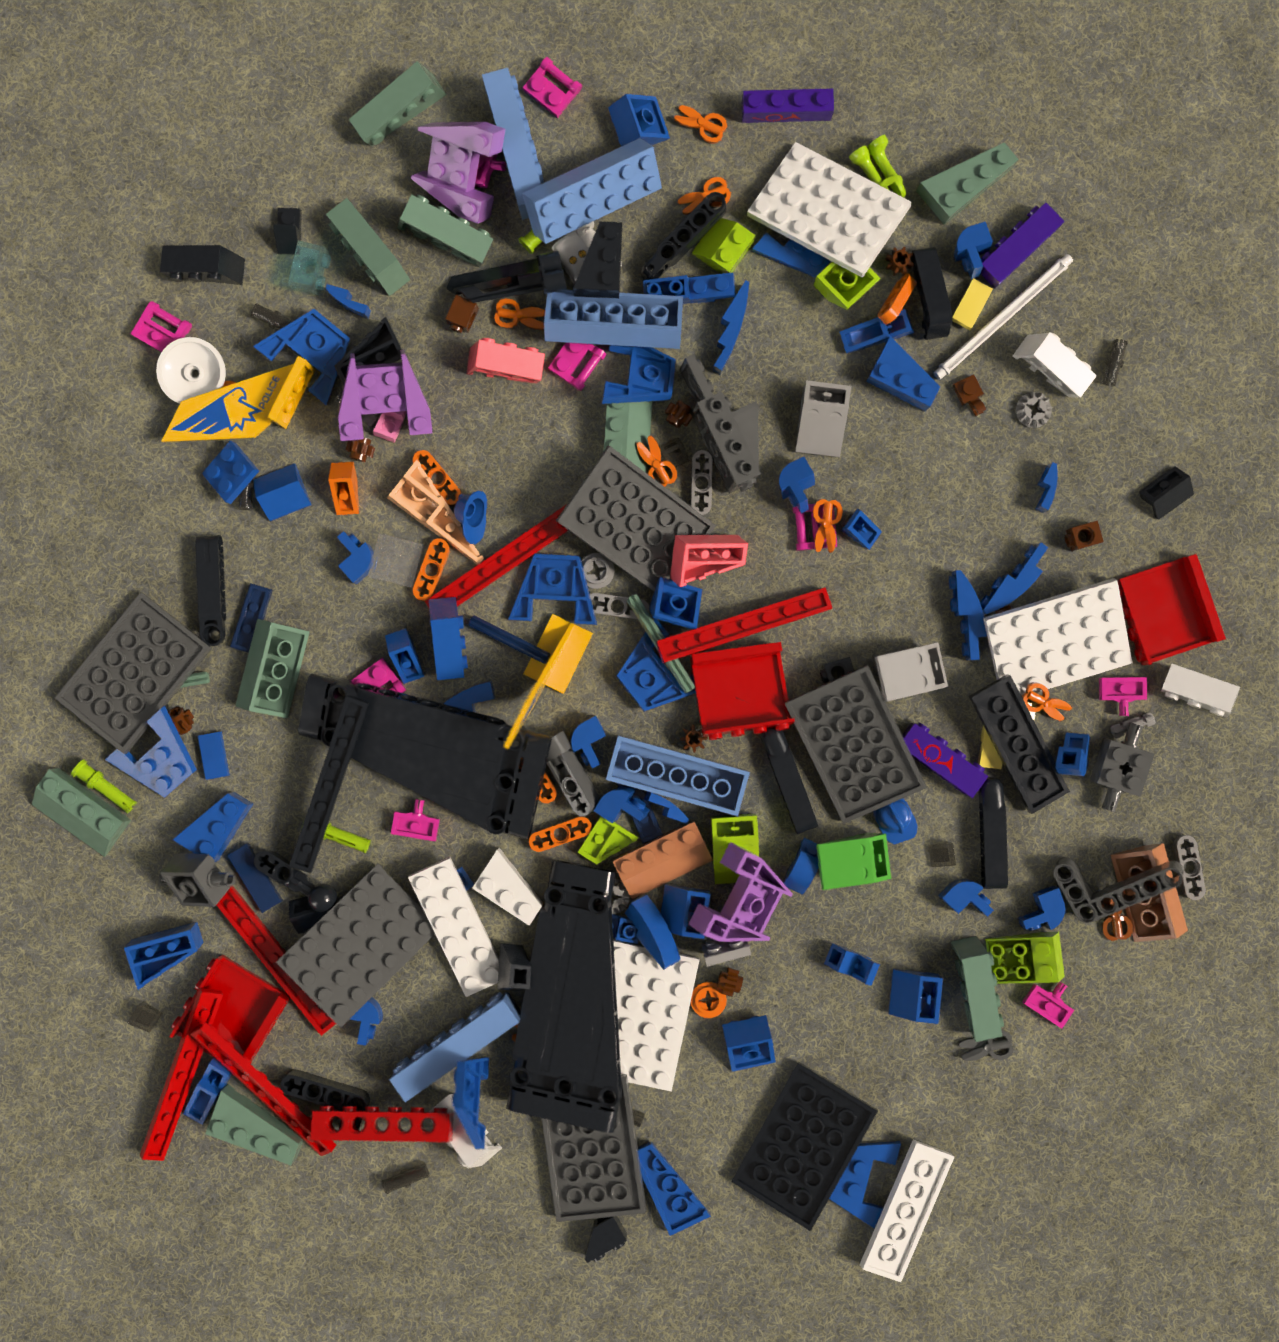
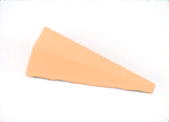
M416 460L388 495L387 499L474 563L480 564L484 559L483 556L479 554L473 544H469L465 540L460 522L455 518L454 513L439 494L430 477L422 469L420 462Z

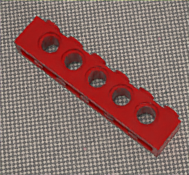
M320 1106L319 1111H312L310 1140L452 1142L454 1113L447 1112L448 1108H434V1112H425L424 1107H411V1112H402V1107H388V1112L379 1111V1107H365V1111H356V1106H343L342 1111H333L334 1106ZM336 1116L342 1121V1125L338 1130L332 1124ZM358 1117H362L365 1121L362 1130H358L355 1126V1121ZM381 1117H384L388 1122V1126L384 1131L378 1127V1121ZM404 1117L408 1118L411 1122V1126L407 1131H404L400 1125ZM426 1118L433 1120L434 1127L431 1131L424 1129L423 1122Z

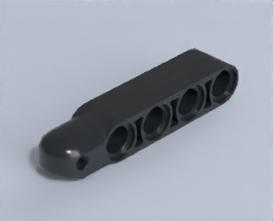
M712 192L707 195L659 244L657 251L641 268V275L645 280L658 279L670 267L677 264L725 215L727 207L723 194ZM715 201L722 203L718 209H712L710 205ZM697 218L706 219L703 225L698 226L694 224ZM688 234L690 237L686 242H680L678 240L680 235ZM666 250L674 252L670 258H664L662 255Z
M221 535L197 536L195 541L200 637L209 646L222 644L226 635V613H224L226 612L225 591H223L225 590L224 569H222L224 568L223 546L221 547L223 545ZM219 631L220 639L213 640L211 637L212 632Z
M776 727L767 728V732L762 733L761 739L768 759L771 761L773 773L778 782L783 800L786 803L785 805L792 824H794L795 832L798 835L817 828L816 817L784 732L782 730L776 731Z
M989 777L979 789V810H981L979 811L980 833H982L980 834V853L983 855L981 856V878H984L981 879L983 889H1007L1008 854L1004 788L1000 780Z

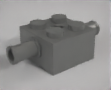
M1129 722L1125 739L1121 743L1103 738L1090 781L1104 785L1108 789L1101 808L1116 813L1121 793L1124 794V792L1141 797L1155 755L1154 753L1139 749V746H1137L1144 726ZM1120 765H1125L1123 770L1119 769Z
M176 853L159 874V882L162 885L168 884L182 906L215 907L230 887L234 885L236 879L233 872H220L214 859L209 854Z

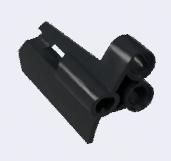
M559 251L537 255L536 259L452 276L446 286V289L453 294H462L467 301L472 303L509 296H520L543 290L544 294L566 290L567 288ZM503 285L509 287L506 289L496 290L487 293H482L480 291Z

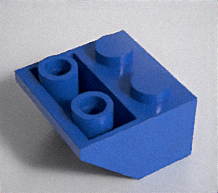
M665 884L661 915L671 933L686 937L705 938V935L690 926L689 922L698 904L709 908L711 895L709 890Z
M893 969L888 1014L915 1022L938 1024L943 978L938 973Z

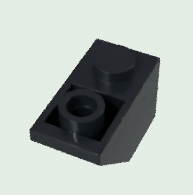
M501 943L498 990H529L531 964L523 945Z
M618 1216L594 1220L585 1252L586 1263L592 1260L594 1262L599 1261L605 1256L606 1252L612 1249L615 1251L624 1246L627 1241V1232Z

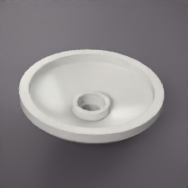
M185 337L171 342L162 351L157 362L156 373L159 385L163 392L177 403L222 388L225 382L226 369L222 356L213 345L199 338ZM198 370V376L193 378L192 372Z

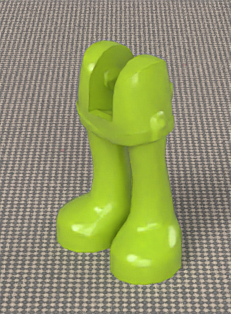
M885 134L873 140L867 147L866 145L860 147L849 156L850 161L859 166L870 181L888 190L890 185L895 194L903 198L906 196L902 177L895 172L886 157L885 149L888 145V138ZM870 155L882 171L885 177L884 180H882L877 170L875 169L870 159Z

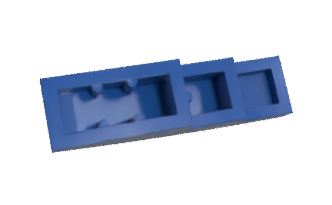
M747 280L743 283L721 320V324L727 328L717 343V347L723 351L713 366V371L719 375L730 358L740 333L748 299L749 282Z

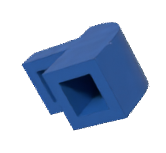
M986 221L969 226L963 230L954 250L955 262L962 260L964 271L969 273L971 279L980 276L983 265L979 255L990 251L993 242Z
M801 457L784 467L779 477V485L782 499L789 498L792 506H797L800 513L809 510L808 499L803 490L815 485V477L805 457Z
M343 531L337 538L350 551L351 555L338 566L353 583L358 584L371 572L375 561L374 552L366 542L359 547L360 540L353 533L349 535Z
M597 716L581 723L574 730L571 739L573 752L582 749L583 753L580 755L585 765H591L592 768L601 763L591 743L606 736Z
M1066 733L1064 747H1059L1055 768L1059 774L1084 776L1086 774L1089 763L1087 760L1090 743L1089 734Z
M620 786L606 793L600 799L594 812L609 822L614 823L619 819L623 811L641 821L647 816L650 809L646 807L645 802L632 798L636 789Z
M803 838L796 857L789 866L783 881L787 888L802 895L810 886L819 868L817 843L807 838Z
M955 880L938 895L958 914L970 902L987 917L994 911L989 906L991 901L982 893L978 895L983 887L972 880Z
M1050 886L1032 893L1038 910L1018 917L1020 926L1029 931L1042 927V923L1049 930L1057 927L1065 915V903L1060 889L1056 886Z
M832 943L824 962L825 965L835 971L850 975L872 986L880 964L872 961L870 957Z
M373 997L350 1018V1020L361 1021L357 1044L366 1046L370 1039H374L376 1026L373 1024L379 1025L383 1020L382 1008Z

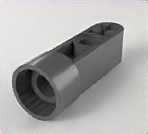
M562 731L552 737L547 765L574 812L579 816H587L594 811L600 801V797L576 754L573 752L572 745L567 736Z

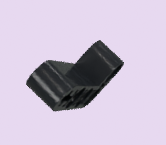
M935 247L912 250V267L924 313L922 329H925L924 339L948 337L952 325V310L937 250Z
M294 1069L288 1072L280 1085L281 1090L287 1095L322 1106H334V1109L342 1111L343 1106H356V1111H365V1107H368L370 1102L369 1094L363 1089ZM291 1078L295 1079V1086H292V1081L290 1080ZM310 1085H317L320 1090L319 1093L312 1092ZM332 1091L339 1092L341 1099L333 1098ZM353 1098H360L363 1105H355ZM358 1117L355 1121L358 1130H360L364 1122L362 1117Z

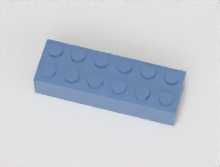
M504 68L483 74L482 78L495 125L506 129L502 150L521 218L524 220L529 218L522 193L543 184L544 180L528 120L525 116L523 102L519 95L515 75L510 76L509 69Z
M639 138L522 193L534 235L547 244L661 189L662 185L654 148Z
M573 290L548 293L544 318L545 341L680 349L683 296L619 293V299L577 297L574 296Z
M618 735L606 780L738 816L750 772Z
M507 991L504 994L496 993L489 999L484 1008L482 1005H479L470 1012L471 1015L468 1016V1019L464 1020L461 1018L456 1021L447 1034L445 1031H442L433 1038L434 1041L429 1046L424 1044L419 1047L411 1059L405 1057L396 1064V1067L392 1070L394 1073L389 1080L404 1102L455 1068L457 1061L468 1059L519 1023L521 1010Z

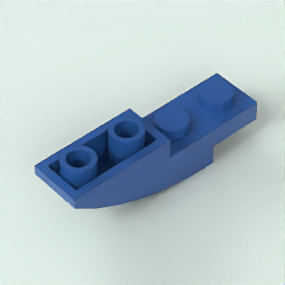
M732 272L698 277L684 275L643 280L644 294L683 296V304L715 302V299L735 297V278Z
M1041 542L1035 544V546L1030 545L1024 553L1026 557L1022 564L1018 563L1011 573L1013 577L1007 574L1002 578L998 577L991 586L994 590L990 596L985 595L980 602L984 615L1008 605L1021 596L1037 580L1043 571L1036 565L1048 549L1046 545Z
M956 570L952 572V576H949V589H953V598L950 599V610L954 612V617L963 616L964 618L960 622L961 633L965 635V643H962V655L966 656V661L980 660L978 638L987 637L983 619L984 613L969 580L961 570Z

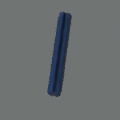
M472 616L468 625L543 664H546L551 654L477 616Z

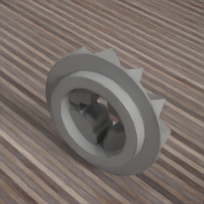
M1030 392L1019 399L1016 405V415L1023 425L1037 428L1047 423L1051 417L1053 407L1049 402V398H1046L1042 393ZM1038 402L1037 409L1041 413L1037 412L1031 418L1032 410L1028 406H1033Z
M601 553L587 555L581 561L587 586L592 589H599L610 584L614 577L612 561ZM593 562L596 563L598 568H606L600 572V580H598L595 574L587 575V573L593 570Z
M618 879L614 881L613 891L615 895L622 896V898L614 899L612 915L622 912L627 907L630 895L623 882ZM596 891L599 893L608 894L607 892ZM597 898L595 904L600 910H603L605 902Z

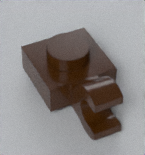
M974 374L953 384V388L962 406L969 403L975 417L984 413L983 411L986 410L985 405L979 399L984 393Z

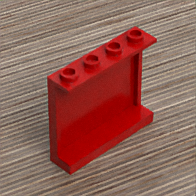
M1197 553L1117 580L1124 620L1127 621L1129 626L1127 634L1129 639L1134 641L1136 647L1134 654L1142 666L1151 665L1153 662L1226 639Z
M781 642L691 655L690 662L703 738L709 737V740H717L723 738L722 735L731 734V737L745 735L746 731H753L754 734L767 732V728L776 727V731L789 729V725L795 722V719L791 718L785 702L788 701V694L780 654L783 651Z
M221 955L217 959L213 958L208 964L206 970L209 972L205 978L202 977L196 984L194 989L197 992L193 998L190 996L183 1006L185 1011L181 1017L178 1016L171 1026L173 1031L170 1037L173 1038L178 1035L182 1038L199 988L219 990L223 993V997L212 1026L217 1029L218 1034L224 1040H228L234 1045V1049L240 1055L247 1057L252 1063L290 997L287 993L228 957ZM204 1048L203 1051H204L205 1053H207V1054H209L210 1056L214 1057L208 1050H206V1049Z

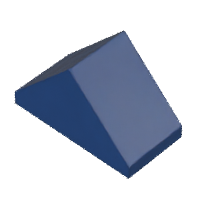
M856 509L841 529L843 533L868 550H870L882 532L860 509Z

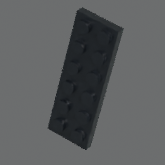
M1006 674L969 696L1028 813L1033 814L1070 792L1062 775L1057 772L1055 768L1056 763L1011 675Z

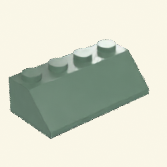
M652 401L609 403L606 408L604 451L607 446H611L647 474L648 464L640 456L637 443L641 442L649 450L647 437L650 436Z
M257 619L235 706L247 711L288 718L310 632Z
M60 768L49 769L35 789L32 805L104 857L131 822V819Z

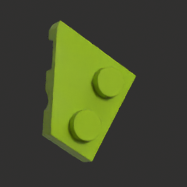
M600 816L578 853L597 865L609 856L637 841L638 836L616 822L611 823Z

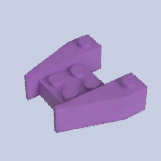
M435 122L418 127V131L429 134L433 138L428 171L411 175V179L457 216L477 224L489 219L494 196L474 189L480 154L490 157L502 152L506 129L488 122Z
M400 350L402 362L356 366L355 355L351 353L338 411L341 441L364 439L361 416L364 414L407 411L410 435L432 433L429 405L404 350Z
M730 842L720 863L740 874L721 913L698 904L689 925L701 934L720 942L769 941L771 937L763 933L782 894L790 897L793 894L762 858Z

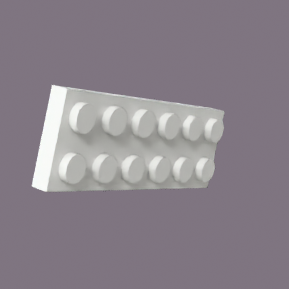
M451 857L410 874L408 879L465 996L468 997L498 983L499 957Z
M912 1140L859 1264L863 1270L899 1282L902 1281L953 1162L954 1156L951 1153Z

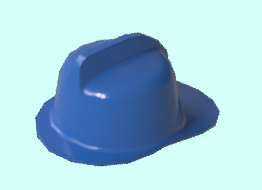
M475 491L471 495L460 494L454 508L455 518L463 526V535L469 544L479 543L484 536L487 497L483 491Z
M903 798L873 811L875 820L882 834H886L888 842L895 845L912 839L917 834L918 826L916 819Z

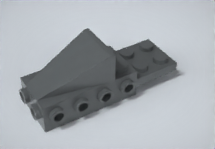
M694 354L685 357L680 372L696 403L691 415L729 494L739 489L740 492H744L752 488L753 484L757 483L756 479L761 475L759 470L758 404L755 401L731 412V402L727 396L724 397L722 391L713 395L714 388L710 380H706L703 374L704 367L699 359L696 360Z

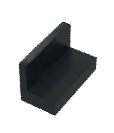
M1174 466L1139 491L1141 499L1152 506L1154 515L1159 520L1193 496L1194 491L1190 476Z
M308 896L289 901V920L298 934L308 932L327 913L314 911L308 903Z

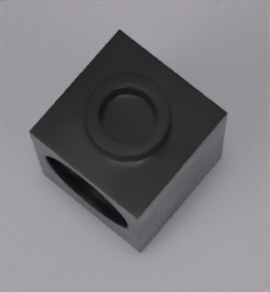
M846 657L823 664L820 676L823 683H828L836 679L831 674L834 666L841 668V676L854 671L851 658Z

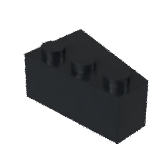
M599 221L574 285V296L619 299L622 222Z
M221 245L162 246L160 273L169 276L171 281L183 282V280H190L194 282L204 281L243 285L245 258Z
M386 316L372 332L365 336L366 338L356 347L354 346L334 366L343 386L351 353L355 355L356 366L402 362L400 350L403 349Z

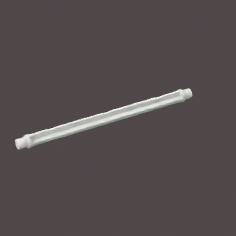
M1066 254L1061 259H1058L1053 266L944 363H941L934 372L935 377L941 380L945 375H949L950 371L1061 272L1067 270V266L1073 262L1072 257Z

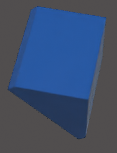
M295 463L253 480L256 499L269 521L312 505Z
M660 577L649 606L652 617L686 628L697 629L702 589L690 585L679 587L673 580Z

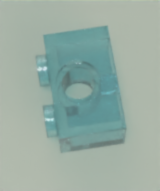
M298 240L288 280V285L292 290L319 296L320 290H323L325 286V277L323 276L325 268H329L331 261L329 252L324 246ZM315 265V270L312 273H306L308 266Z

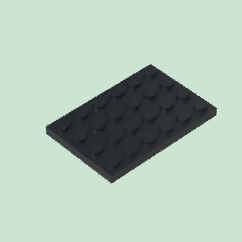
M798 1061L731 1182L811 1231L876 1116L878 1109Z

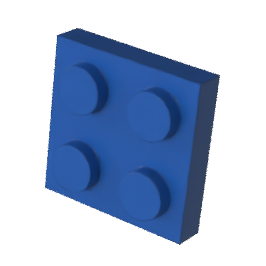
M230 440L202 474L226 503L232 504L257 475L259 470L241 448Z

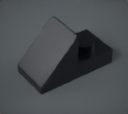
M278 208L277 224H273L278 254L300 255L302 210L300 208Z

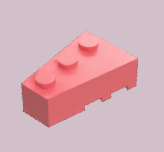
M482 338L470 347L466 374L473 375V372L476 371L486 373L487 377L494 378V375L506 377L508 380L536 384L542 378L545 354L539 353V350L536 348L526 347L521 349L517 348V345L505 342L502 345L495 343L493 339Z
M675 535L670 579L679 587H683L688 582L697 579L703 580L708 575L717 572L720 574L743 566L746 563L748 543L738 535Z

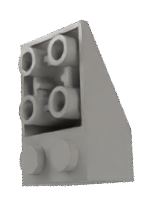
M806 380L803 386L795 452L840 458L851 386Z
M938 642L875 657L885 702L948 687Z

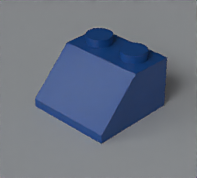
M625 94L608 107L621 147L639 138L650 145L670 139L655 96Z
M766 1015L753 1016L750 1019L731 1021L722 1025L732 1072L776 1062Z

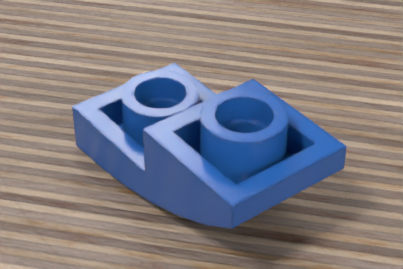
M613 914V938L618 941L638 944L639 939L635 935L639 930L628 917Z

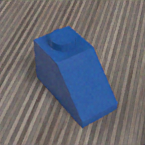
M407 628L385 635L388 654L403 683L425 677Z

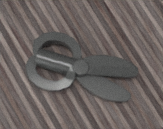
M1001 1029L1002 1035L1006 1039L996 1041L988 1039L975 1042L974 1038L962 1040L958 1043L959 1047L974 1050L961 1055V1058L964 1061H974L983 1058L989 1053L991 1057L997 1060L1007 1059L1014 1051L1011 1044L1012 1036L1007 1031ZM1008 1048L1007 1051L1002 1054H996L993 1051Z

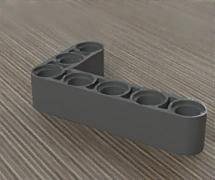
M1060 858L1055 865L1053 874L1079 921L1091 923L1178 887L1182 883L1184 870L1180 863L1168 861L1094 893L1089 888L1077 864L1071 858ZM1067 867L1071 873L1064 874L1059 868ZM1172 870L1177 872L1178 876L1170 878L1166 872ZM1153 880L1157 885L1149 887L1145 884V881ZM1071 887H1079L1082 892L1074 893ZM1132 889L1135 894L1129 896L1123 890ZM1106 897L1111 898L1114 903L1109 905L1104 903L1102 899ZM1082 907H1090L1093 912L1086 913L1082 910Z

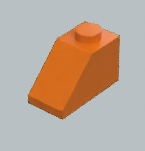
M354 462L331 463L328 480L336 515L359 514L358 483Z

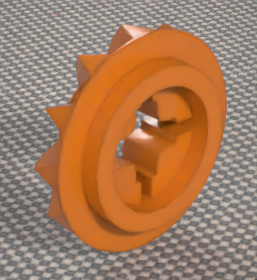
M706 981L698 984L693 990L691 1006L695 1013L703 1018H714L725 1009L727 998L726 995L721 994L722 989L717 987V983ZM707 991H709L711 997L718 998L711 1001L710 1009H708L706 1002L702 1001V998H706Z

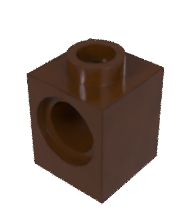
M456 295L446 316V321L450 325L449 328L457 333H462V331L469 333L479 310L477 303L469 302L466 298Z
M1098 520L1065 530V543L1068 548H1071V551L1104 542ZM1080 531L1086 535L1085 542H1081L1078 538Z

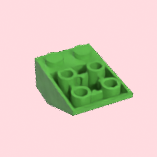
M864 833L816 844L822 890L871 884L891 879L886 834Z

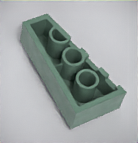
M416 61L355 113L349 121L364 142L371 146L377 145L387 135L447 94L432 72Z
M1002 143L922 181L916 192L945 225L1013 169L1019 159L1005 143Z
M411 194L397 228L402 231L405 228L411 229L415 237L421 240L430 238L434 246L443 250H447L449 247L453 249L451 252L453 255L480 267L493 241V238L489 237L490 234L481 228H478V230L469 226L470 223L461 217L457 219L449 215L450 212L441 206L436 208L430 205L429 200L425 197Z
M348 198L326 213L331 221L328 224L336 236L339 233L342 235L343 238L340 241L348 251L353 249L355 260L360 266L365 265L368 268L365 272L373 282L377 280L389 296L410 281L396 257Z
M977 936L951 941L952 950L955 951L959 958L954 961L960 979L964 981L959 984L964 1000H968V1002L964 1003L972 1037L975 1042L1002 1037L1001 1027H1004L1002 1015L998 1013V1007L1001 1006V1003L994 986H997V979L991 970V966L994 965L991 952H987Z
M229 1084L221 1090L205 1134L292 1165L298 1156L303 1139L281 1120L279 1121L270 1112L254 1104L251 1099L235 1091V1088Z

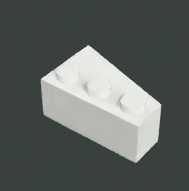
M1051 332L1027 335L1013 354L1015 359L1023 358L1030 363L1029 369L1033 372H1036L1037 369L1040 370L1048 378L1047 382L1068 397H1081L1096 377L1090 370L1091 367L1086 362L1080 361L1075 356L1076 353L1071 348L1065 347L1060 342V338Z
M1171 664L1161 692H1164V696L1176 701L1182 699L1187 701V704L1199 709L1202 707L1210 710L1212 714L1228 717L1240 687Z
M500 847L472 887L527 925L531 924L543 905L541 899L519 874Z
M449 1094L434 1107L448 1108L447 1112L454 1113L453 1140L446 1143L449 1147L455 1149L458 1153L457 1158L464 1167L482 1166L502 1147L498 1143L495 1146L486 1136L489 1133L486 1130L485 1149L476 1150L452 1105L453 1094Z

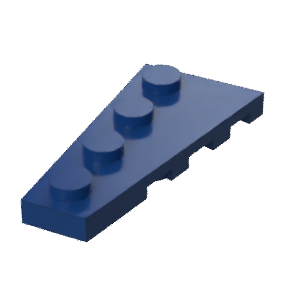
M652 1141L638 1147L642 1178L670 1236L711 1217L710 1212Z

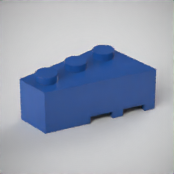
M891 336L886 341L866 382L925 412L931 407L940 389V386Z
M456 597L430 599L429 610L437 680L464 678L463 669H468L467 656L462 655L461 649H466L465 635L460 636L459 629H464L463 615L458 616Z
M236 792L228 793L173 840L195 854H209L217 862L254 803Z
M197 922L131 939L124 947L138 990L198 951L204 942Z

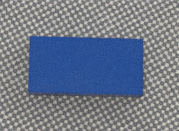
M222 732L199 735L198 741L205 780L230 776Z

